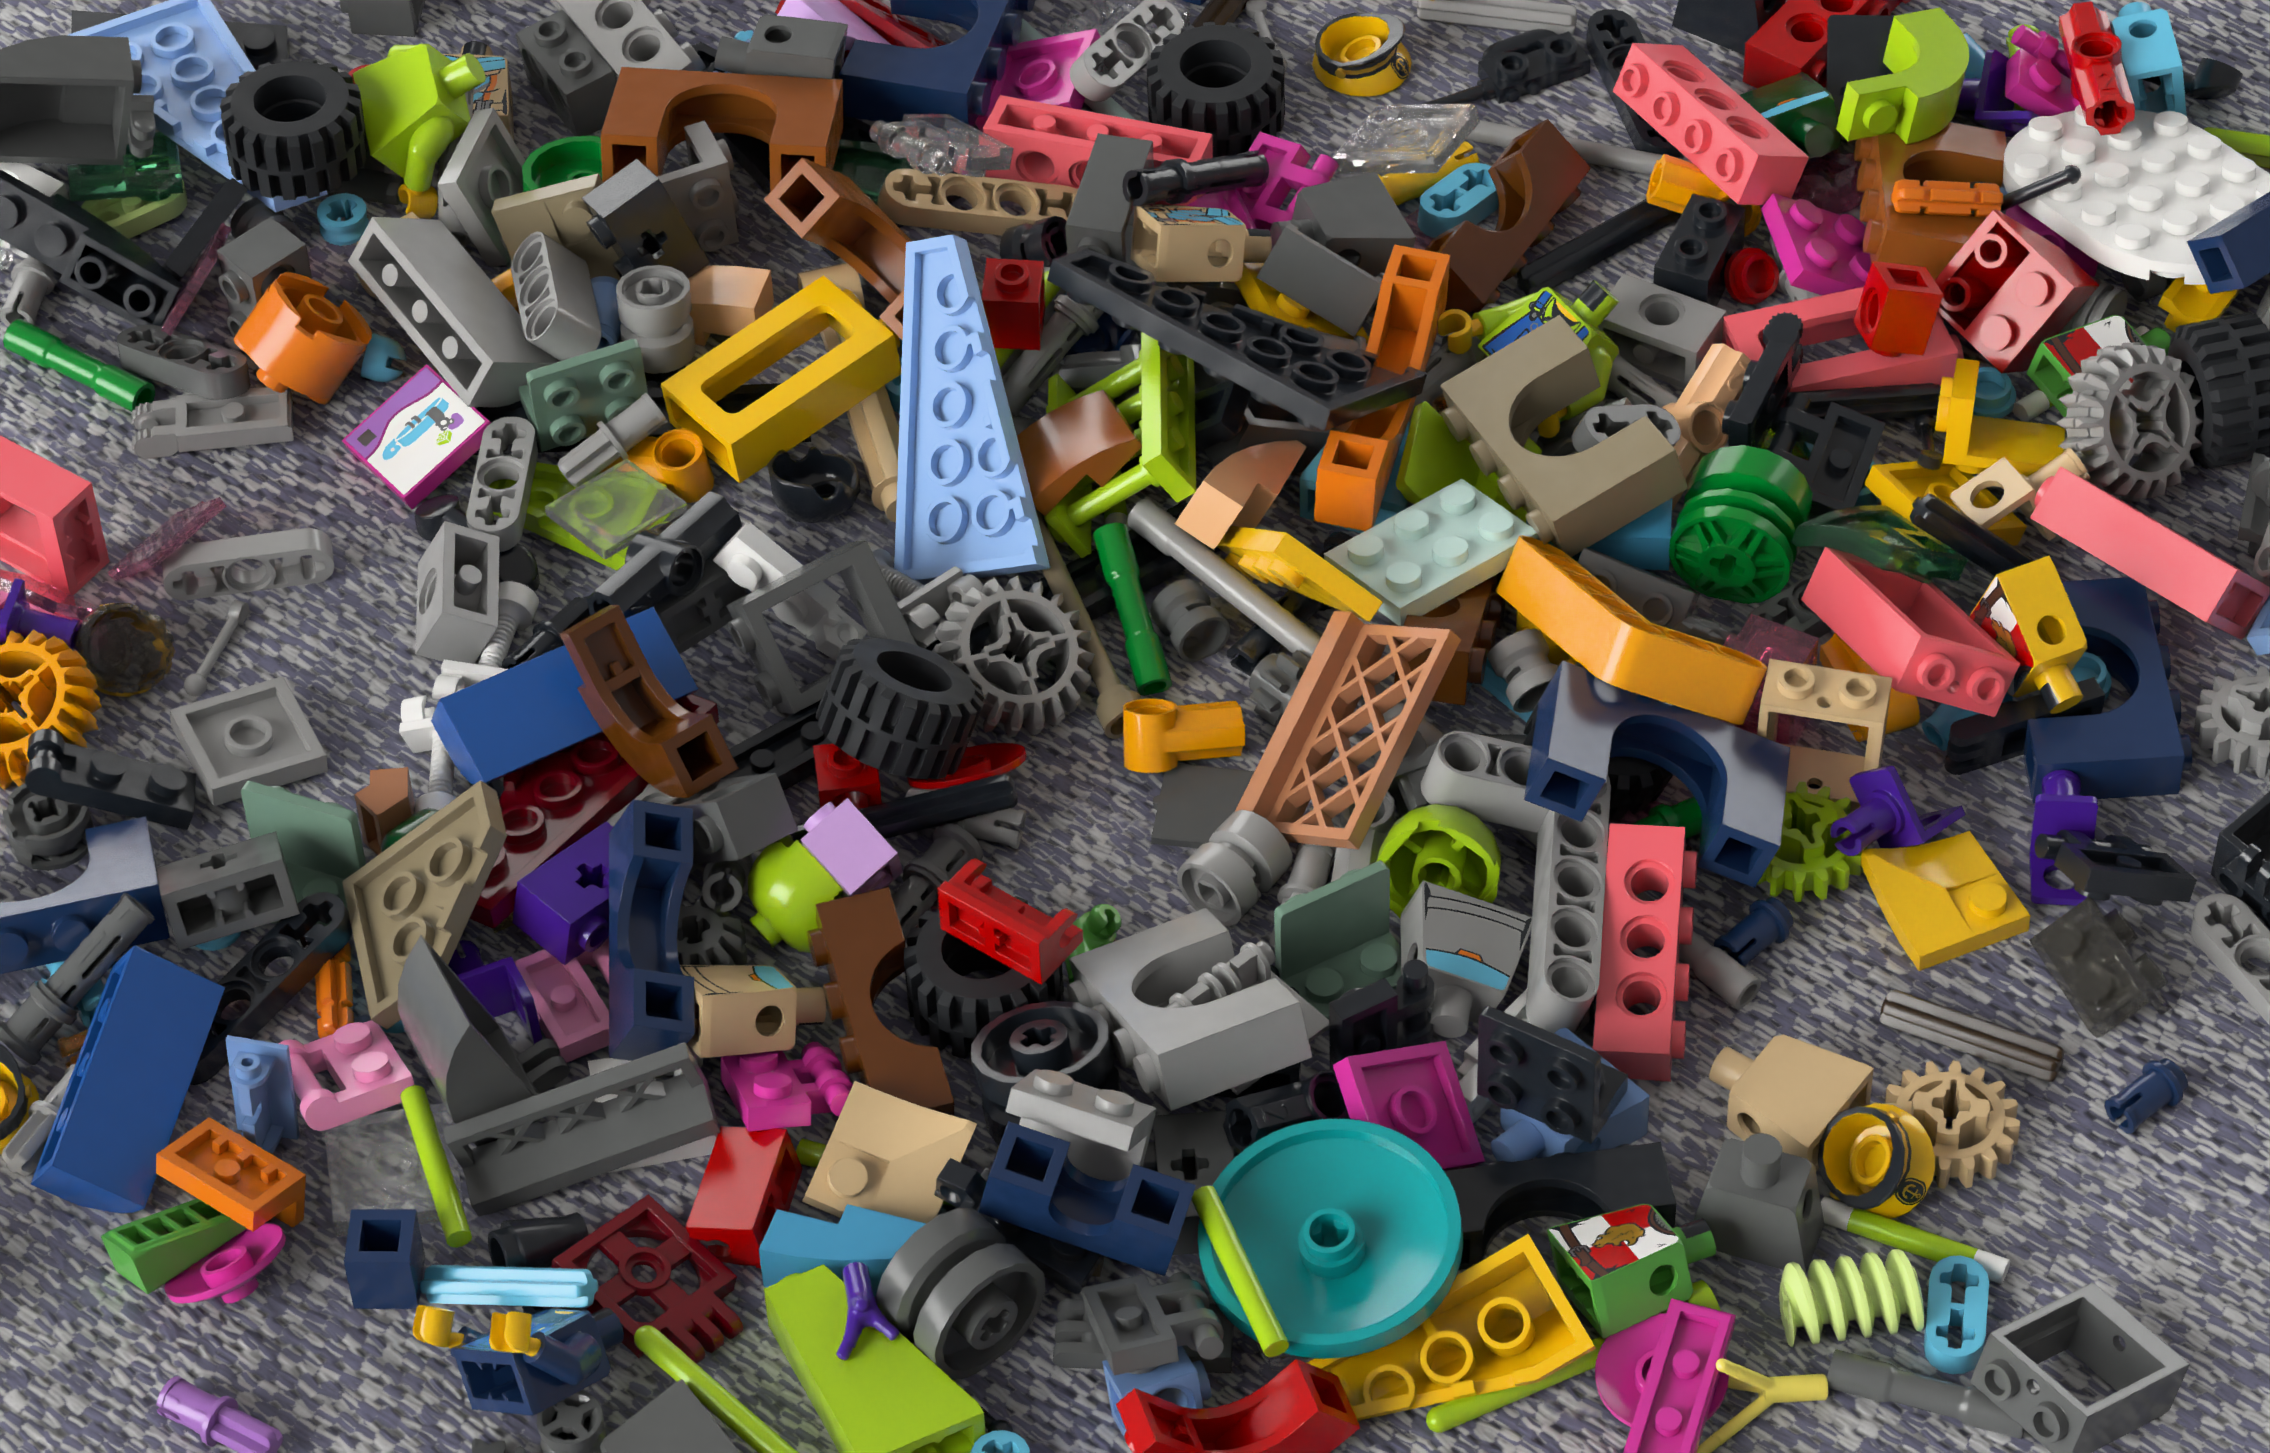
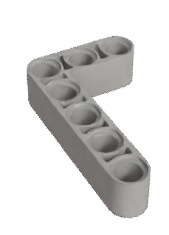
M1466 731L1446 733L1439 739L1420 783L1421 793L1430 804L1458 806L1474 813L1480 820L1538 833L1526 1013L1532 1025L1553 1034L1560 1028H1568L1572 1033H1575L1584 1019L1599 987L1611 792L1610 779L1607 775L1603 787L1583 821L1580 822L1524 800L1532 746Z

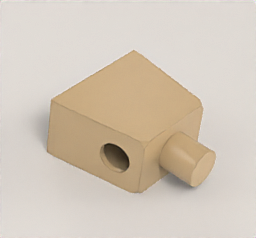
M1783 1034L1774 1036L1755 1060L1728 1046L1723 1048L1712 1064L1709 1079L1730 1091L1727 1113V1127L1730 1131L1744 1141L1754 1134H1769L1780 1142L1782 1152L1808 1159L1815 1165V1170L1817 1171L1819 1169V1143L1827 1125L1843 1111L1856 1106L1864 1107L1870 1105L1874 1068L1865 1063Z

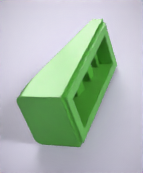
M197 1198L114 1228L103 1234L101 1238L115 1270L149 1294L247 1228Z

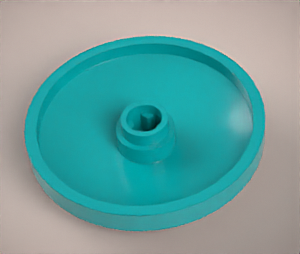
M1320 1119L1291 1125L1257 1140L1244 1149L1224 1168L1212 1185L1225 1208L1289 1342V1347L1284 1352L1286 1354L1319 1359L1342 1358L1360 1355L1387 1346L1406 1336L1429 1318L1442 1303L1456 1278L1463 1251V1229L1455 1190L1440 1164L1418 1143L1390 1128L1352 1119ZM1200 1219L1198 1225V1250L1208 1290L1226 1318L1242 1333L1258 1342Z

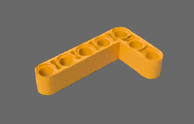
M1520 535L1496 589V592L1597 678L1615 687L1729 723L1744 724L1768 668L1761 661L1735 649L1651 623L1567 553L1548 543L1544 545L1541 540L1529 536Z

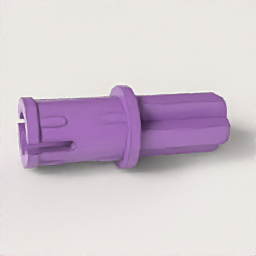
M180 1376L171 1378L159 1393L156 1406L159 1407L157 1413L200 1434L202 1442L210 1447L215 1446L219 1442L239 1453H277L283 1442V1436L279 1430L238 1410V1403L234 1398L230 1396L219 1398L213 1394L211 1395Z

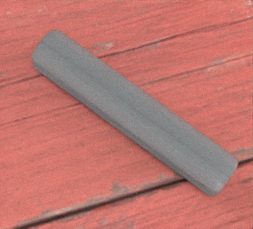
M1535 0L1417 1V16L1425 21L1519 32L1547 29L1557 35L1569 31L1572 36L1577 23L1576 7L1569 4Z

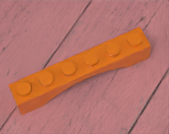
M1394 244L1382 279L1366 351L1378 355L1375 366L1400 375L1404 374L1408 366L1425 372L1438 333V319L1446 309L1451 255ZM1417 396L1336 426L1335 429L1330 430L1317 468L1315 522L1366 531L1374 526Z

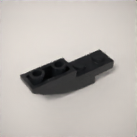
M0 170V239L62 273L60 282L135 325H157L164 327L183 286L162 265L113 227L57 193L48 197Z

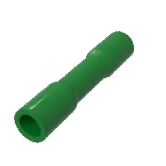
M23 319L14 320L4 334L3 343L7 350L43 368L53 369L93 389L99 396L131 412L140 403L145 404L146 402L152 403L154 401L155 387L153 384L115 365L105 364L65 344L59 337Z
M1120 522L1103 525L1094 531L1093 538L1105 580L1112 590L1125 636V650L1137 692L1142 696L1164 692L1172 686V680L1160 638L1154 631L1139 580L1140 569L1127 525Z

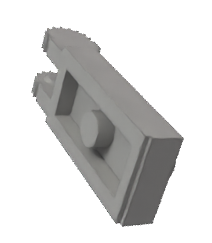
M268 387L250 388L240 396L223 400L187 394L175 396V399L158 400L152 403L146 402L145 404L140 403L139 406H135V410H132V425H134V429L138 430V432H135V436H132V451L139 458L149 459L169 457L178 450L179 452L294 441L291 389L287 388L284 393H279Z

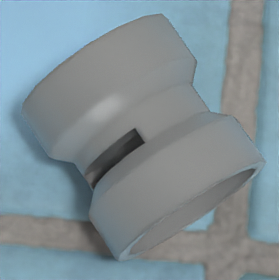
M1526 629L1506 637L1497 643L1487 656L1496 676L1504 678L1508 684L1505 691L1506 696L1514 711L1519 713L1534 710L1559 667L1549 661L1547 657L1550 651L1549 645L1542 632L1538 629Z

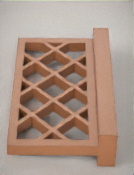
M1334 611L1235 811H1252L1266 818L1281 832L1288 844L1293 842L1359 850L1461 639L1451 629L1365 624L1352 612ZM1386 645H1389L1391 652L1380 659ZM1432 648L1426 662L1411 671L1408 662L1426 649ZM1397 671L1400 680L1379 695H1376L1374 686ZM1363 694L1365 705L1354 712ZM1406 698L1407 701L1401 714L1385 723L1383 714ZM1372 722L1374 732L1351 748L1348 738ZM1337 747L1340 756L1329 763ZM1381 750V755L1376 765L1360 776L1357 766ZM1346 775L1349 784L1326 800L1323 790ZM1310 800H1312L1314 809L1303 816ZM1355 803V808L1345 828L1334 827L1332 818Z

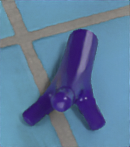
M861 1262L848 1264L844 1267L842 1273L848 1310L845 1333L836 1353L837 1357L841 1360L849 1358L862 1330L866 1327H874L891 1341L895 1340L900 1333L884 1317L873 1296L869 1269L867 1265Z

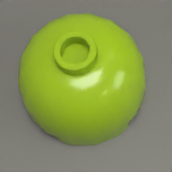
M1431 804L1411 810L1394 822L1379 849L1377 861H1383L1390 870V909L1399 918H1401L1402 911L1423 880L1489 903H1493L1497 896L1500 883L1501 853L1492 831L1474 813L1458 806Z
M788 835L768 845L753 863L748 876V897L757 913L749 921L773 948L783 940L798 952L811 953L807 931L817 929L816 904L842 898L843 889L798 840L794 841L791 835Z

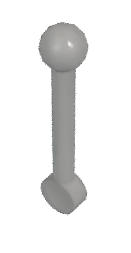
M1249 0L1246 3L1247 16L1255 20L1261 38L1268 37L1273 41L1265 19L1267 3L1264 0ZM1283 57V66H1285L1286 71L1287 61Z
M234 600L231 603L228 611V620L197 672L190 674L184 681V689L187 694L199 696L206 691L207 676L237 626L242 625L249 614L248 603Z

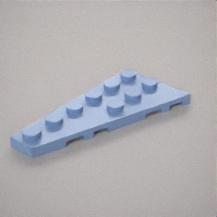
M168 0L69 34V36L128 37L131 59L140 60L142 69L140 94L133 93V95L154 96L155 128L227 179L231 180L234 178L231 166L228 163L220 104L222 98L226 97V90L230 84L239 83V76L245 72H254L256 70L211 0ZM248 190L247 193L254 198L257 197L274 212H279L327 195V190L320 192L318 197L308 199L307 196L297 197L296 200H283V196H275L274 198L261 196L260 190L252 192Z
M953 234L906 243L894 569L923 585L931 582L954 566L960 568L964 576L971 574L976 578L1050 569L967 240Z

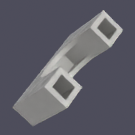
M1207 908L1069 958L1074 982L1067 984L1070 1002H1078L1097 1010L1108 1023L1113 1049L1123 1068L1131 1066L1136 1072L1143 1090L1146 1093L1154 1092L1171 1111L1312 1058L1300 1001L1276 977L1204 1004L1180 1008H1164L1169 1004V998L1175 993L1183 994L1197 984L1200 975L1205 972L1212 974V967L1219 962L1226 964L1235 957L1229 930Z

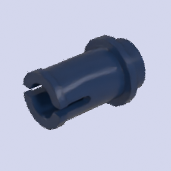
M1769 897L1766 900L1758 899L1750 904L1749 914L1714 941V947H1718L1723 951L1729 948L1730 951L1727 954L1746 968L1750 961L1774 941L1780 944L1788 939L1789 929L1794 924L1793 917L1788 908L1778 899Z
M2163 1058L2159 1062L2150 1060L2143 1066V1074L2117 1095L2111 1096L2105 1101L2106 1113L2113 1123L2123 1115L2127 1118L2118 1126L2126 1134H2132L2138 1129L2139 1125L2166 1104L2175 1106L2183 1100V1091L2188 1088V1081L2181 1068L2168 1058Z

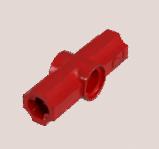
M2092 1L2073 3L2071 9L2059 17V33L2071 71V94L2080 102L2086 125L2096 128L2100 135L2120 133L2122 128L2135 118V105L2122 65V42L2118 36L2113 34L2106 11L2096 8Z

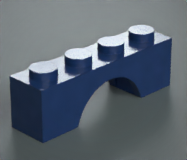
M633 799L609 833V1058L633 1061L684 1042L687 1044L695 1034L694 977L685 976L682 973L677 951L680 906L685 885L693 866L692 808Z

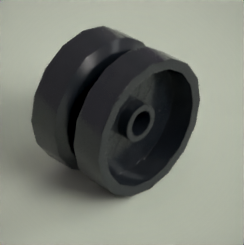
M1052 1000L1027 1004L1003 1013L983 1027L971 1044V1061L977 1086L982 1092V1108L987 1130L998 1146L1008 1121L1020 1124L1021 1117L1006 1112L1011 1088L1035 1069L1061 1072L1070 1076L1076 1082L1101 1090H1115L1123 1093L1119 1072L1114 1066V1050L1108 1023L1097 1010L1078 1002Z

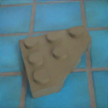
M481 780L342 881L370 1020L387 1030L401 1020L398 1012V984L406 959L420 935L423 936L448 965L507 837L497 791Z

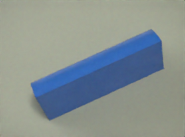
M654 607L626 618L651 670L667 693L675 701L695 693L698 687ZM565 645L439 699L431 719L455 766L472 785L480 780L485 784H489L604 733L577 689L584 682Z
M135 945L112 966L31 1185L82 1207L114 1213H133L145 1208L157 1176L156 1154L168 1146L225 987Z

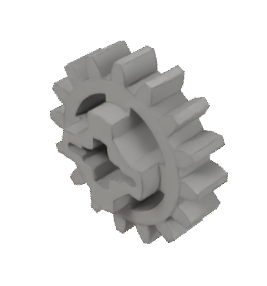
M2266 666L2259 667L2257 676H2248L2241 668L2235 669L2234 680L2231 682L2220 676L2215 677L2213 690L2203 689L2200 693L2199 706L2196 707L2194 731L2200 733L2199 747L2201 749L2213 748V762L2218 764L2230 759L2234 761L2233 772L2237 774L2243 772L2246 767L2256 768L2258 778H2265L2268 768H2270V676Z

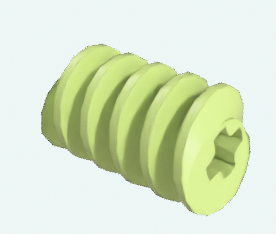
M1893 1249L1888 1253L1885 1267L1879 1256L1873 1252L1863 1255L1859 1270L1852 1258L1847 1255L1840 1256L1836 1260L1833 1274L1826 1261L1822 1259H1814L1810 1263L1807 1277L1801 1266L1796 1262L1787 1263L1784 1267L1780 1283L1779 1301L1781 1320L1790 1347L1794 1346L1798 1327H1804L1813 1345L1820 1343L1823 1324L1831 1325L1838 1341L1846 1340L1849 1321L1856 1320L1864 1338L1872 1336L1874 1321L1877 1317H1882L1891 1335L1898 1333L1901 1314H1908L1916 1331H1922L1924 1328L1923 1298L1917 1273L1904 1251L1900 1249Z

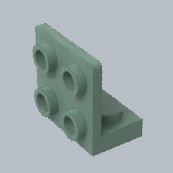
M637 339L623 341L531 370L526 374L527 384L518 387L521 403L529 422L534 426L536 439L542 452L559 446L573 445L581 439L590 437L599 430L598 422L608 423L641 398V395L645 392L648 394L642 353Z
M247 781L241 789V796L250 838L276 831L294 886L297 904L309 895L318 892H329L337 895L343 901L348 911L342 881L366 864L356 813L334 802L325 803L291 793L280 786H267ZM280 920L271 923L277 924ZM318 921L317 923L314 924V925H316V924H322V925L325 926V927L328 925V924L322 923L321 921Z
M1377 861L1362 869H1353L1342 875L1339 879L1311 892L1295 895L1284 904L1278 906L1274 911L1275 967L1280 973V979L1288 986L1298 990L1299 995L1327 1019H1329V1003L1339 999L1347 991L1354 988H1363L1383 978L1388 981L1393 989H1396L1397 980L1401 976V946L1389 932L1390 870L1383 861Z

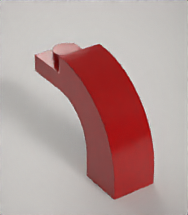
M1298 1359L1291 1362L1254 1393L1235 1402L1218 1407L1201 1409L1182 1407L1136 1388L1116 1403L1127 1430L1124 1435L1126 1443L1133 1453H1330L1361 1428L1339 1377Z

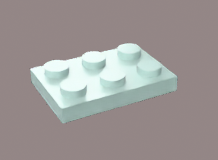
M1460 479L1324 553V560L1383 601L1378 611L1398 626H1403L1407 615L1422 616L1505 570L1520 535L1538 540L1539 537L1530 525L1465 480Z

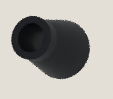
M578 1212L566 1216L506 1220L501 1223L500 1229L489 1232L488 1249L493 1266L550 1268L554 1258L588 1236L589 1233L584 1219Z

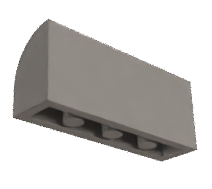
M390 217L371 218L348 262L467 407H501L520 401L518 387L527 384V372L559 362L556 358L526 340L520 314L441 220Z

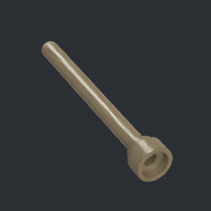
M1036 509L1050 564V569H1043L1042 572L1053 595L1063 593L1064 601L1060 606V610L1064 614L1069 611L1080 610V619L1074 625V630L1091 631V640L1079 648L1095 654L1092 664L1088 666V670L1100 694L1097 699L1096 716L1108 738L1117 739L1123 737V705L1142 698L1138 692L1131 690L1127 685L1121 684L1041 512Z

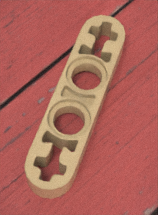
M896 169L890 172L884 181L878 196V206L894 223L901 225L1002 236L1011 227L1025 223L1033 225L1038 220L1052 216L1063 217L1067 221L1078 189L1046 183L916 169ZM949 195L961 196L971 204L972 209H957L947 201L946 197ZM1000 202H1015L1025 210L1026 214L1023 216L1009 214L1001 207Z

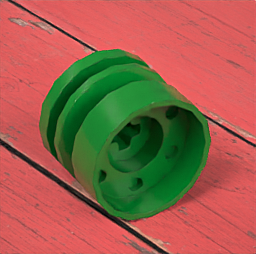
M1746 445L1721 447L1703 456L1693 470L1684 496V507L1678 514L1677 524L1670 538L1669 558L1677 575L1692 589L1708 597L1743 604L1761 603L1780 593L1790 579L1792 565L1796 560L1798 552V542L1803 537L1811 512L1813 493L1805 476L1789 460L1769 450Z

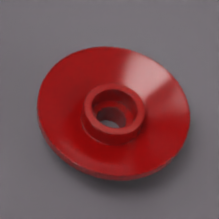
M992 743L966 748L961 763L954 774H947L946 778H928V780L907 777V781L911 787L934 791L1003 773L1010 774L1026 760L1027 754L1022 745L1014 743Z

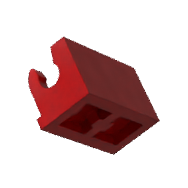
M977 858L971 859L948 882L945 880L937 888L941 929L1042 985L1083 942V930L1073 925L1078 914L1068 908L1062 909L1053 918L993 886L990 878L981 875L987 864Z
M720 1127V1133L717 1135L686 1224V1229L690 1238L703 1241L718 1240L726 1243L728 1246L718 1244L708 1246V1250L721 1262L756 1266V1268L761 1269L760 1245L776 1210L789 1212L803 1170L787 1129L774 1128L748 1131L746 1127Z

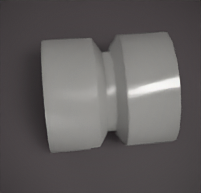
M662 265L643 266L631 270L622 276L616 285L619 320L621 321V342L637 339L641 348L644 372L668 373L688 364L696 353L693 319L689 315L692 310L689 279L683 272L673 267Z
M1235 811L1213 832L1209 842L1202 844L1181 865L1177 872L1178 885L1184 897L1196 911L1207 908L1224 926H1232L1237 924L1257 904L1261 893L1268 892L1290 869L1293 864L1292 851L1281 832L1266 818L1252 811Z

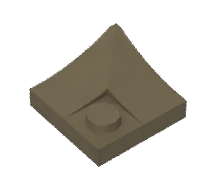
M599 174L495 199L491 213L499 228L511 261L521 243L530 234L538 231L584 259L588 265L590 279L598 276H608L620 280L621 278L612 265L619 259L612 246L607 250L604 249L586 223L593 215L582 197L603 183Z

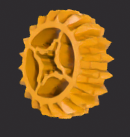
M34 629L26 639L20 633L10 630L5 644L0 645V787L4 790L13 781L18 786L25 784L26 765L29 762L27 757L28 739L35 731L52 729L63 736L65 743L87 748V741L82 737L83 733L98 730L97 720L92 713L102 708L100 697L94 692L98 687L96 677L86 667L87 662L77 651L69 648L63 640L57 639L55 636L47 639L43 633H38ZM12 701H16L27 713V718L23 719L12 706Z

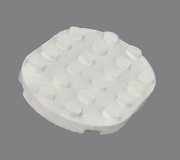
M2079 104L2076 106L2075 111L2053 116H2038L2031 119L2029 125L2019 131L2009 141L2004 153L2003 183L2007 193L2063 171L2068 165L2077 166L2081 171V178L2077 183L2066 184L2021 203L2019 206L2100 264L2123 274L2146 280L2150 279L2152 272L2166 278L2185 277L2184 284L2187 285L2206 284L2187 241L2270 192V173L2256 165L2251 159L2244 157L2223 143L2220 138L2189 123L2187 116L2175 111L2155 113L2135 110L2134 120L2127 123L2120 133L2100 135L2096 128L2086 125L2082 108Z

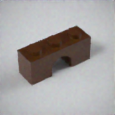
M1497 574L1422 616L1407 615L1403 626L1451 629L1461 639L1432 701L1465 706L1472 684L1482 685L1487 656L1494 647L1496 628L1501 629L1506 600L1496 592ZM1432 648L1426 649L1408 662L1411 671L1426 662ZM1395 671L1394 683L1400 680L1397 671Z

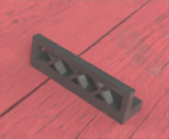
M684 1042L445 1127L443 1132L447 1146L463 1169L471 1206L478 1216H483L720 1133V1128L707 1079ZM680 1068L683 1072L681 1075L664 1081L653 1080L655 1077ZM607 1094L618 1095L616 1098L605 1102L593 1101ZM548 1115L558 1116L557 1119L543 1124L532 1123L534 1120ZM487 1137L498 1138L496 1141L473 1149L468 1145Z

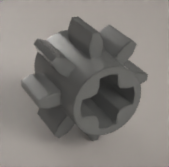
M1298 650L1291 657L1283 652L1279 654L1272 653L1263 658L1253 670L1249 680V687L1253 691L1250 694V698L1257 703L1254 711L1276 727L1310 659Z

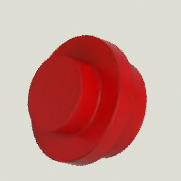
M1748 247L1739 249L1729 258L1725 267L1724 281L1726 289L1730 296L1739 303L1758 304L1776 290L1779 282L1778 266L1772 257L1759 248Z

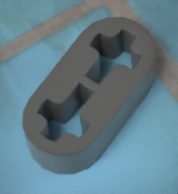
M1657 405L1597 406L1586 412L1572 434V442L1578 453L1582 452L1644 416L1650 419L1673 447L1680 439L1681 430L1674 416Z

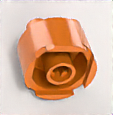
M284 272L269 285L234 336V342L260 367L256 372V376L265 386L279 393H284L287 388L306 395L319 404L326 405L366 350V346L372 338V332L363 316L346 300L343 301L340 307H337L324 297L329 290L328 287L307 276Z

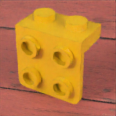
M1957 358L1954 378L1942 376L1935 431L1946 432L1943 463L1953 464L1961 472L1979 474L2005 457L2020 474L2028 477L2063 453L2064 449L2058 447L2065 439V429L2063 427L1973 415L1980 361Z

